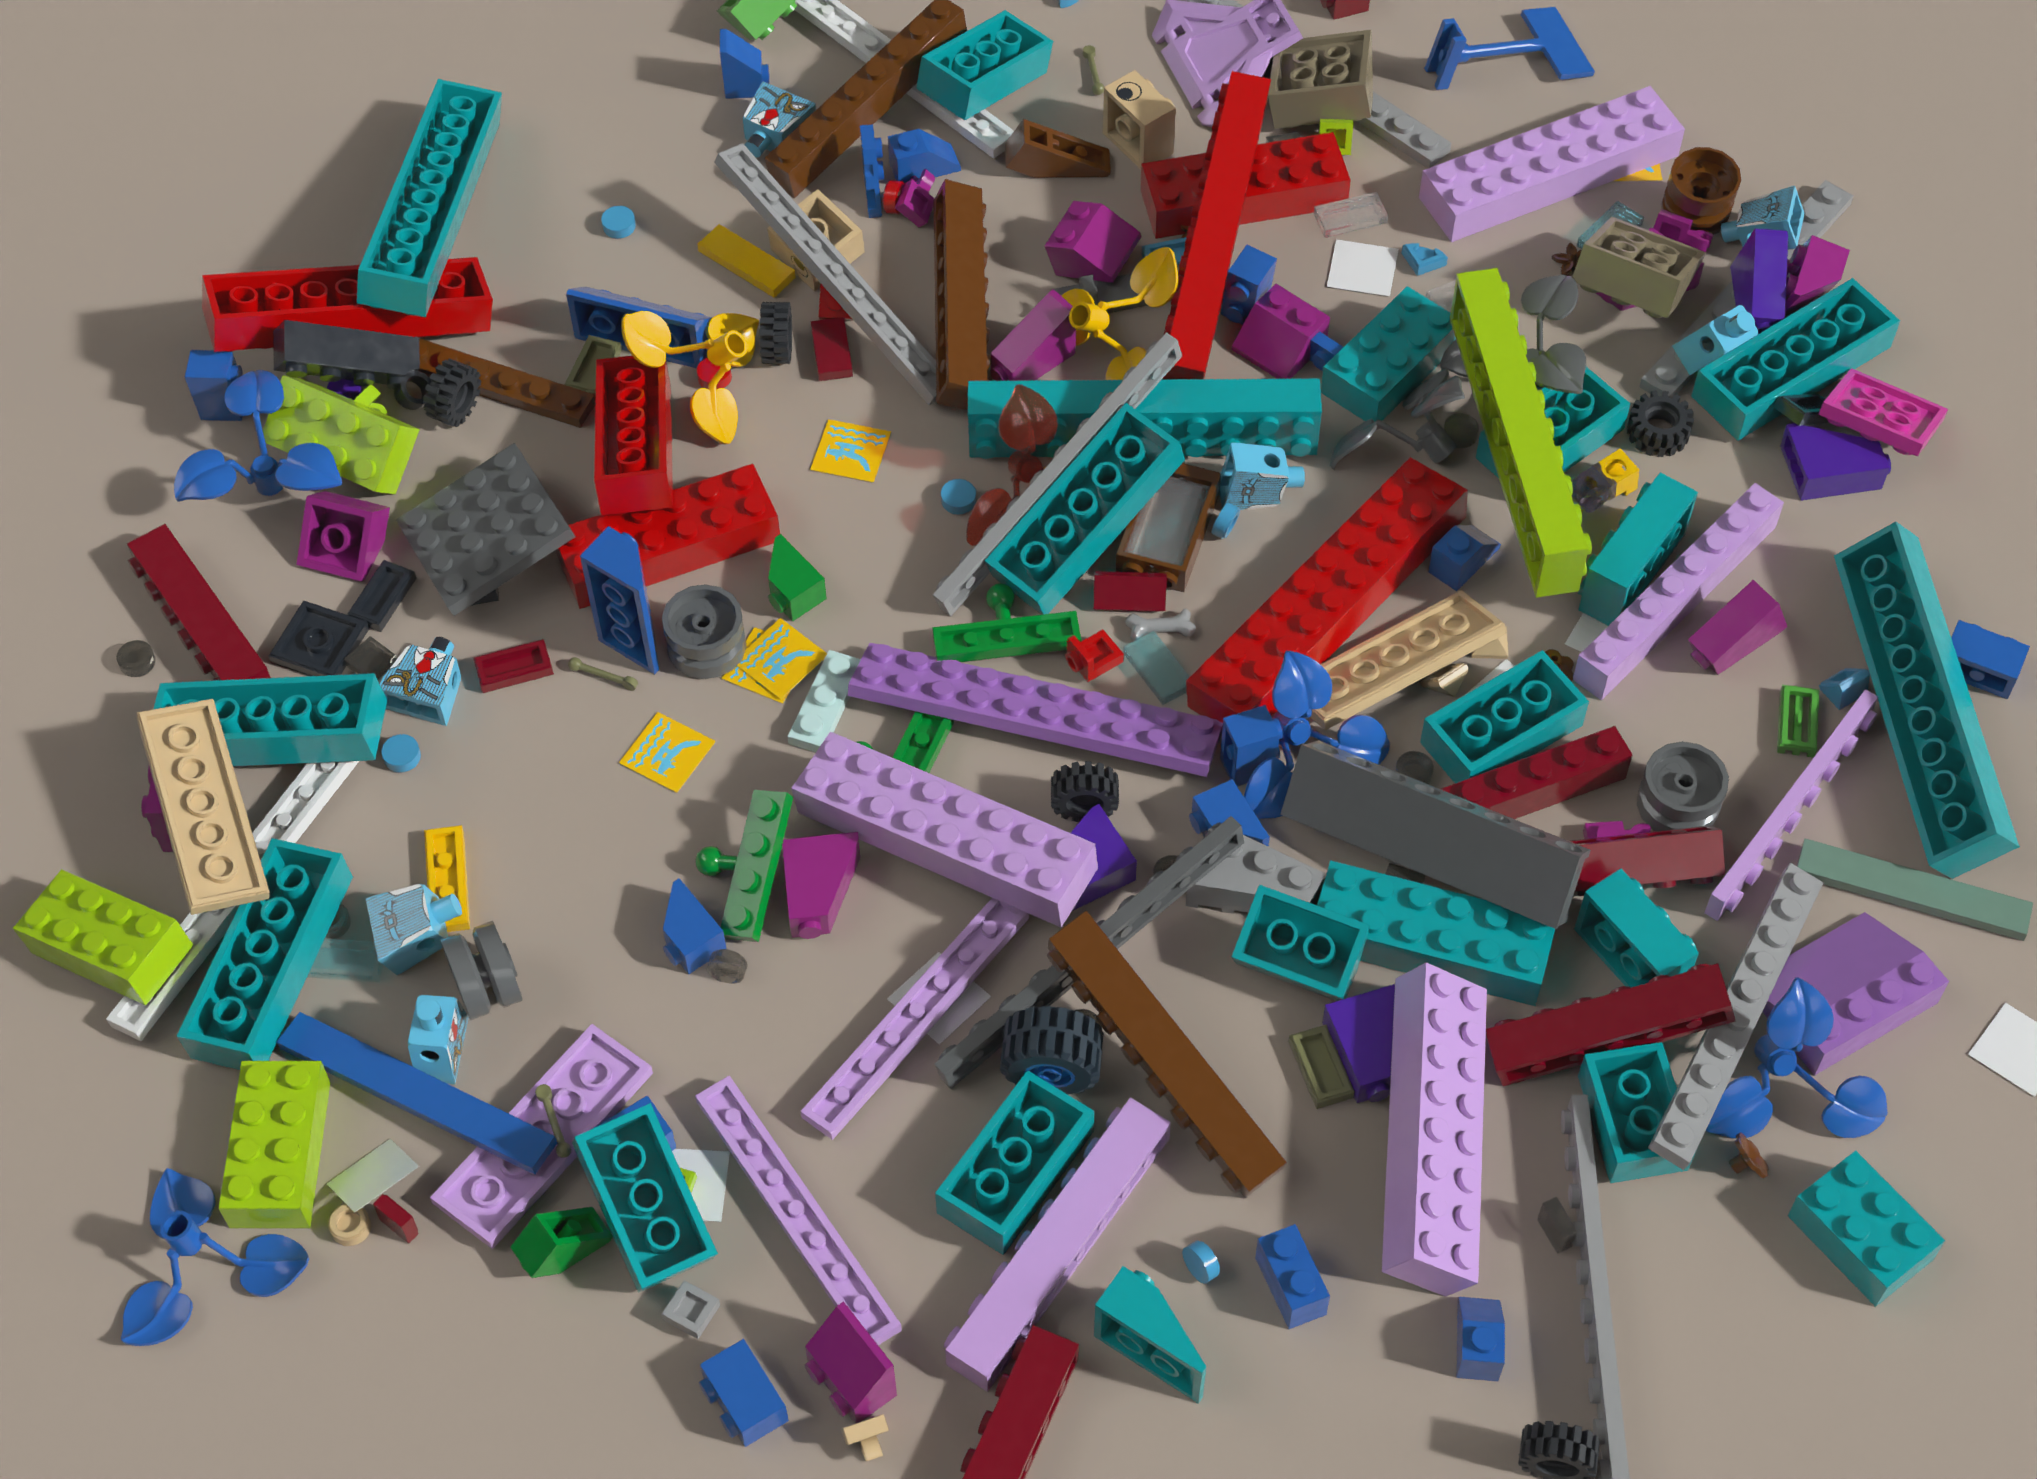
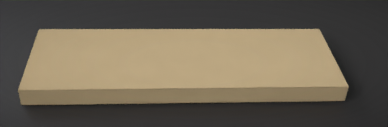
M1461 590L1322 663L1321 665L1328 672L1332 680V694L1326 706L1320 709H1311V718L1324 730H1327L1506 634L1505 623Z
M214 699L137 712L139 730L190 914L194 915L269 899L270 892Z

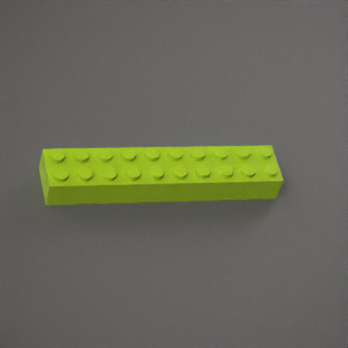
M1498 268L1457 273L1450 321L1535 597L1578 592L1582 576H1586L1587 573L1586 557L1592 551L1591 539L1588 533H1583L1581 527L1582 512L1578 503L1574 504L1572 499V481L1570 475H1565L1562 468L1563 453L1561 447L1554 444L1553 422L1550 417L1546 418L1544 413V394L1541 389L1537 390L1535 385V366L1533 362H1528L1526 357L1527 342L1525 336L1519 335L1517 329L1518 314L1516 309L1511 308L1509 304L1510 292L1507 281H1502Z

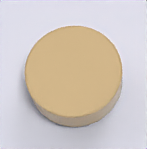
M345 1203L333 1210L328 1219V1228L337 1243L343 1246H354L363 1242L368 1237L371 1231V1220L364 1207L354 1213Z

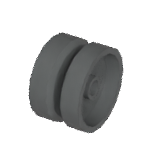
M704 584L690 586L676 593L668 601L662 615L663 629L669 659L677 670L689 677L709 679L720 677L732 671L742 661L747 646L741 605L733 594L721 587Z
M1683 741L1670 743L1656 750L1646 764L1643 779L1638 790L1637 807L1641 818L1654 831L1713 826L1718 819L1722 803L1728 791L1729 775L1725 764L1713 751L1696 743Z
M493 920L473 929L472 936L478 951L477 953H471L465 937L460 933L440 940L470 1021L489 1014L491 1005L485 990L489 987L492 988L498 1004L503 1008L523 1001L515 978L518 975L506 943L501 941Z

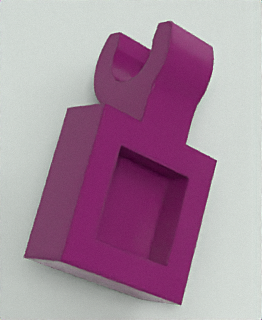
M926 168L922 171L920 178L914 175L910 181L903 184L895 206L900 213L918 228L928 223L933 208V200L935 199L929 194L930 188L935 181V176Z
M1663 209L1658 213L1653 227L1667 238L1704 252L1710 247L1714 236L1706 231L1690 230L1693 220Z

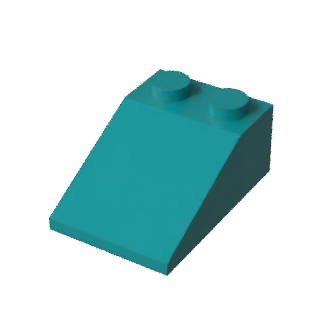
M1122 1266L1095 1304L1094 1337L1199 1404L1204 1392L1205 1363L1159 1288L1155 1286L1154 1281L1139 1270L1132 1272Z

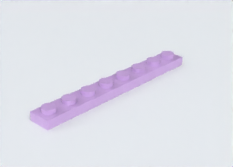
M1866 689L1712 892L1705 914L1718 921L1726 909L1730 912L1735 910L1744 895L1741 889L1746 883L1752 886L1760 876L1764 866L1760 865L1765 857L1771 860L1776 855L1783 843L1780 837L1785 831L1790 834L1794 831L1802 818V814L1799 813L1804 805L1810 808L1814 804L1822 790L1818 786L1823 780L1828 783L1832 780L1840 767V763L1837 762L1841 755L1848 757L1859 741L1856 735L1859 731L1867 732L1878 715V713L1873 711L1878 696Z
M991 898L801 1110L802 1119L833 1140L1029 919V913Z
M727 1076L695 1095L697 1104L835 1307L844 1301L878 1345L902 1331L899 1320L732 1078Z

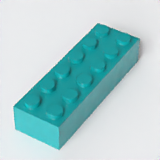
M1851 278L1698 370L1691 397L1739 441L1782 414L1773 407L1778 397L1817 393L1845 376L1851 368L1856 369L1892 346L1901 320L1854 278Z
M1125 403L985 559L992 577L1000 583L1011 587L1015 595L1041 615L1049 614L1185 461L1180 442L1128 403Z
M375 673L160 683L153 709L214 699L233 766L368 761L376 759L387 698Z
M274 838L271 839L261 859V865L270 892L269 899L239 905L177 1034L178 1040L191 1059L240 1070L241 1061H269L276 1042L281 1035L353 879L342 853Z
M1330 860L1317 906L1370 925L1360 961L1405 973L1424 963H1429L1487 989V994L1536 1006L1555 932L1554 928L1484 899Z

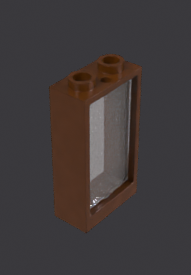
M1182 463L1127 525L1116 554V572L1167 573L1166 590L1185 592L1220 494L1221 473Z

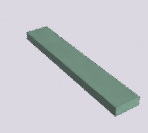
M1805 838L1803 841L1797 867L1819 879L1825 885L2024 941L2027 936L2033 902Z

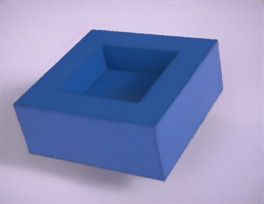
M1319 331L1311 339L1310 361L1319 370L1323 371V366L1343 346Z

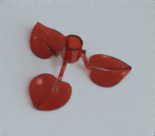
M1020 384L1015 386L1012 396L1002 410L999 419V433L1002 440L1009 447L1019 450L1014 452L1008 460V469L1013 475L1010 479L1013 483V498L1011 499L1006 490L995 488L985 492L978 499L972 509L966 529V541L972 546H976L983 539L984 532L992 523H997L1006 513L1009 503L1015 497H1020V481L1030 483L1033 476L1038 471L1043 470L1041 461L1032 453L1036 450V444L1044 445L1050 443L1057 432V417L1052 406L1042 395Z

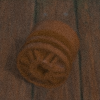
M1695 147L1684 151L1674 160L1662 199L1661 209L1693 220L1690 230L1706 231L1713 235L1721 231V224L1728 222L1741 183L1740 168L1733 158L1717 149Z

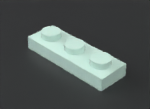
M832 650L828 651L788 734V743L790 745L816 753L830 731L834 732L850 698L848 696V684L861 659Z

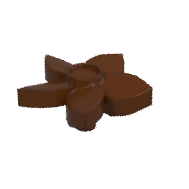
M1571 242L1566 247V254L1557 253L1552 255L1551 258L1555 262L1562 264L1561 275L1565 276L1572 270L1575 271L1582 251L1579 250L1577 252V248Z

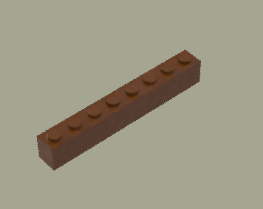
M934 0L765 157L768 172L788 195L796 198L860 137V125L874 124L917 84L922 56L967 31L964 9L949 0Z
M945 179L933 200L936 403L968 411V381H990L987 380V371L991 360L990 354H987L990 329L986 328L989 303L985 302L988 277H985L984 272L988 259L987 252H984L987 228L983 227L986 204L982 200V188Z
M1087 911L1048 939L1047 948L1050 952L1047 953V957L1052 965L1060 973L1065 970L1072 978L1074 983L1071 987L1077 997L1084 1004L1089 1001L1099 1013L1096 1015L1098 1023L1108 1035L1115 1033L1124 1045L1120 1049L1126 1059L1134 1067L1139 1064L1148 1075L1145 1081L1149 1088L1158 1098H1161L1163 1095L1173 1106L1170 1113L1182 1129L1185 1130L1189 1127L1199 1139L1195 1142L1198 1150L1209 1162L1215 1159L1224 1171L1220 1174L1222 1180L1234 1194L1240 1191L1245 1198L1284 1168L1287 1163L1286 1160Z

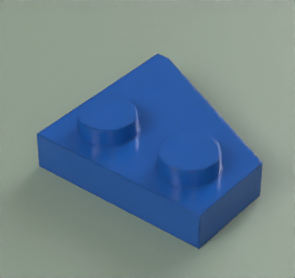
M873 124L860 125L869 218L882 217L879 181L884 180L883 161H877V158H883L881 137L875 138Z

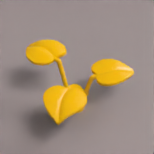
M1163 247L1154 250L1136 265L1130 279L1132 290L1138 293L1136 297L1111 302L1100 301L1098 305H1095L1092 296L1083 289H1072L1061 295L1073 306L1069 313V321L1071 326L1076 329V346L1084 344L1089 339L1090 334L1093 333L1094 337L1100 338L1120 352L1121 356L1114 358L1110 362L1106 372V380H1123L1126 372L1131 367H1136L1146 355V350L1142 347H1134L1127 352L1124 346L1103 333V330L1108 327L1110 317L1106 310L1137 304L1143 299L1148 306L1154 308L1167 304L1174 296L1178 286L1177 264L1171 248Z
M649 311L625 314L622 318V335L625 345L631 355L647 367L659 368L664 365L666 353L673 355L707 349L709 361L714 365L720 366V369L708 385L709 390L700 388L693 393L690 400V411L694 422L704 433L721 444H730L737 428V405L730 391L724 388L716 389V385L725 372L731 369V366L743 367L751 361L755 351V338L759 320L736 313L718 314L712 317L707 324L706 335L709 340L672 348L668 346L671 342L669 327L660 316Z

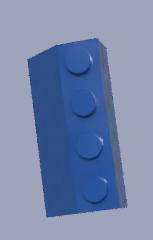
M590 287L571 288L566 293L575 339L586 341L589 335L620 342L622 350L629 352L622 335V318L625 314L649 311L660 316L669 327L671 333L669 347L675 348L709 340L706 335V327L712 317L701 313H692L673 308L669 305H659L636 297H627L611 293L607 290H598ZM706 348L673 355L666 353V360L668 362L696 369L698 364L707 358Z
M608 526L580 555L598 641L655 675L659 671L658 656L638 543L631 535L625 532L619 533Z

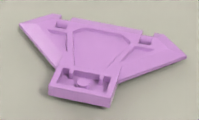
M1166 0L1152 33L1156 44L1167 42L1168 45L1161 50V53L1192 108L1204 107V110L1197 117L1202 126L1212 127L1215 112L1218 108L1219 103L1218 101L1215 102V99L1220 95L1222 83L1229 84L1232 71L1263 77L1271 57L1303 39L1281 0H1253L1243 7ZM1184 31L1186 32L1185 34L1178 37L1179 34L1183 33Z

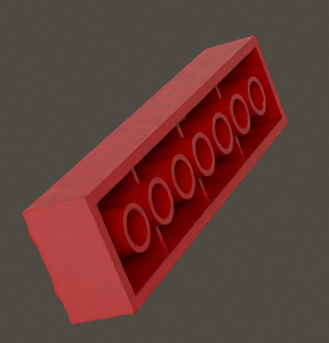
M477 257L447 260L426 317L407 315L402 312L374 308L357 303L358 269L360 265L202 275V310L214 352L273 348V331L284 320L411 337L488 332L491 328L493 298Z

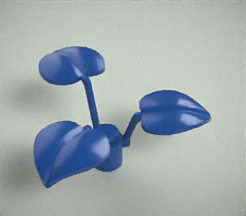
M256 370L235 379L227 387L224 395L227 409L234 415L248 416L253 414L261 456L254 459L250 467L251 472L249 473L234 460L225 461L223 454L218 450L207 449L198 451L189 456L180 466L175 477L174 495L177 502L184 500H208L223 496L236 483L237 476L235 470L246 478L248 484L255 483L257 491L265 496L276 495L283 487L298 491L333 488L341 486L342 479L332 453L321 444L305 443L297 445L289 451L287 459H280L279 462L268 455L259 413L270 414L278 411L283 404L284 391L281 382L273 373L266 370Z
M1285 651L1283 663L1272 691L1273 704L1278 711L1273 717H1277L1282 728L1283 738L1279 740V746L1282 747L1286 765L1276 757L1264 760L1251 774L1244 793V798L1258 819L1283 816L1280 814L1293 774L1291 771L1294 768V761L1289 748L1290 744L1300 745L1305 743L1309 737H1313L1379 765L1390 750V741L1384 728L1371 716L1359 714L1345 720L1339 727L1338 740L1325 736L1311 728L1310 723L1305 718L1311 717V709H1320L1328 704L1332 694V680L1328 672L1317 661L1294 651Z
M1795 977L1788 991L1777 1002L1768 1017L1767 1034L1762 1036L1754 1047V1053L1762 1063L1757 1067V1070L1761 1073L1762 1087L1757 1079L1752 1076L1739 1077L1728 1083L1706 1131L1736 1139L1735 1135L1740 1132L1748 1138L1763 1130L1773 1113V1105L1765 1097L1770 1092L1769 1073L1775 1076H1787L1794 1071L1824 1098L1829 1100L1831 1103L1823 1110L1821 1120L1830 1132L1843 1138H1857L1876 1130L1888 1115L1887 1099L1883 1088L1877 1081L1860 1075L1848 1078L1842 1082L1836 1091V1095H1834L1797 1064V1056L1794 1051L1800 1052L1803 1045L1818 1046L1822 1044L1831 1033L1834 1017L1825 997L1814 986L1799 977Z
M167 1168L157 1185L152 1199L150 1225L155 1234L164 1239L170 1246L166 1254L171 1263L173 1285L170 1287L164 1281H153L142 1285L131 1295L124 1310L123 1331L120 1339L127 1345L150 1346L172 1338L184 1328L191 1316L193 1303L187 1295L178 1293L182 1287L178 1257L195 1255L201 1249L202 1244L207 1245L235 1265L244 1267L240 1273V1283L248 1293L257 1297L273 1296L290 1286L307 1267L310 1260L308 1253L302 1245L289 1237L267 1234L253 1239L246 1248V1259L239 1258L199 1229V1226L209 1220L215 1208L216 1198L212 1189L199 1179L182 1175Z

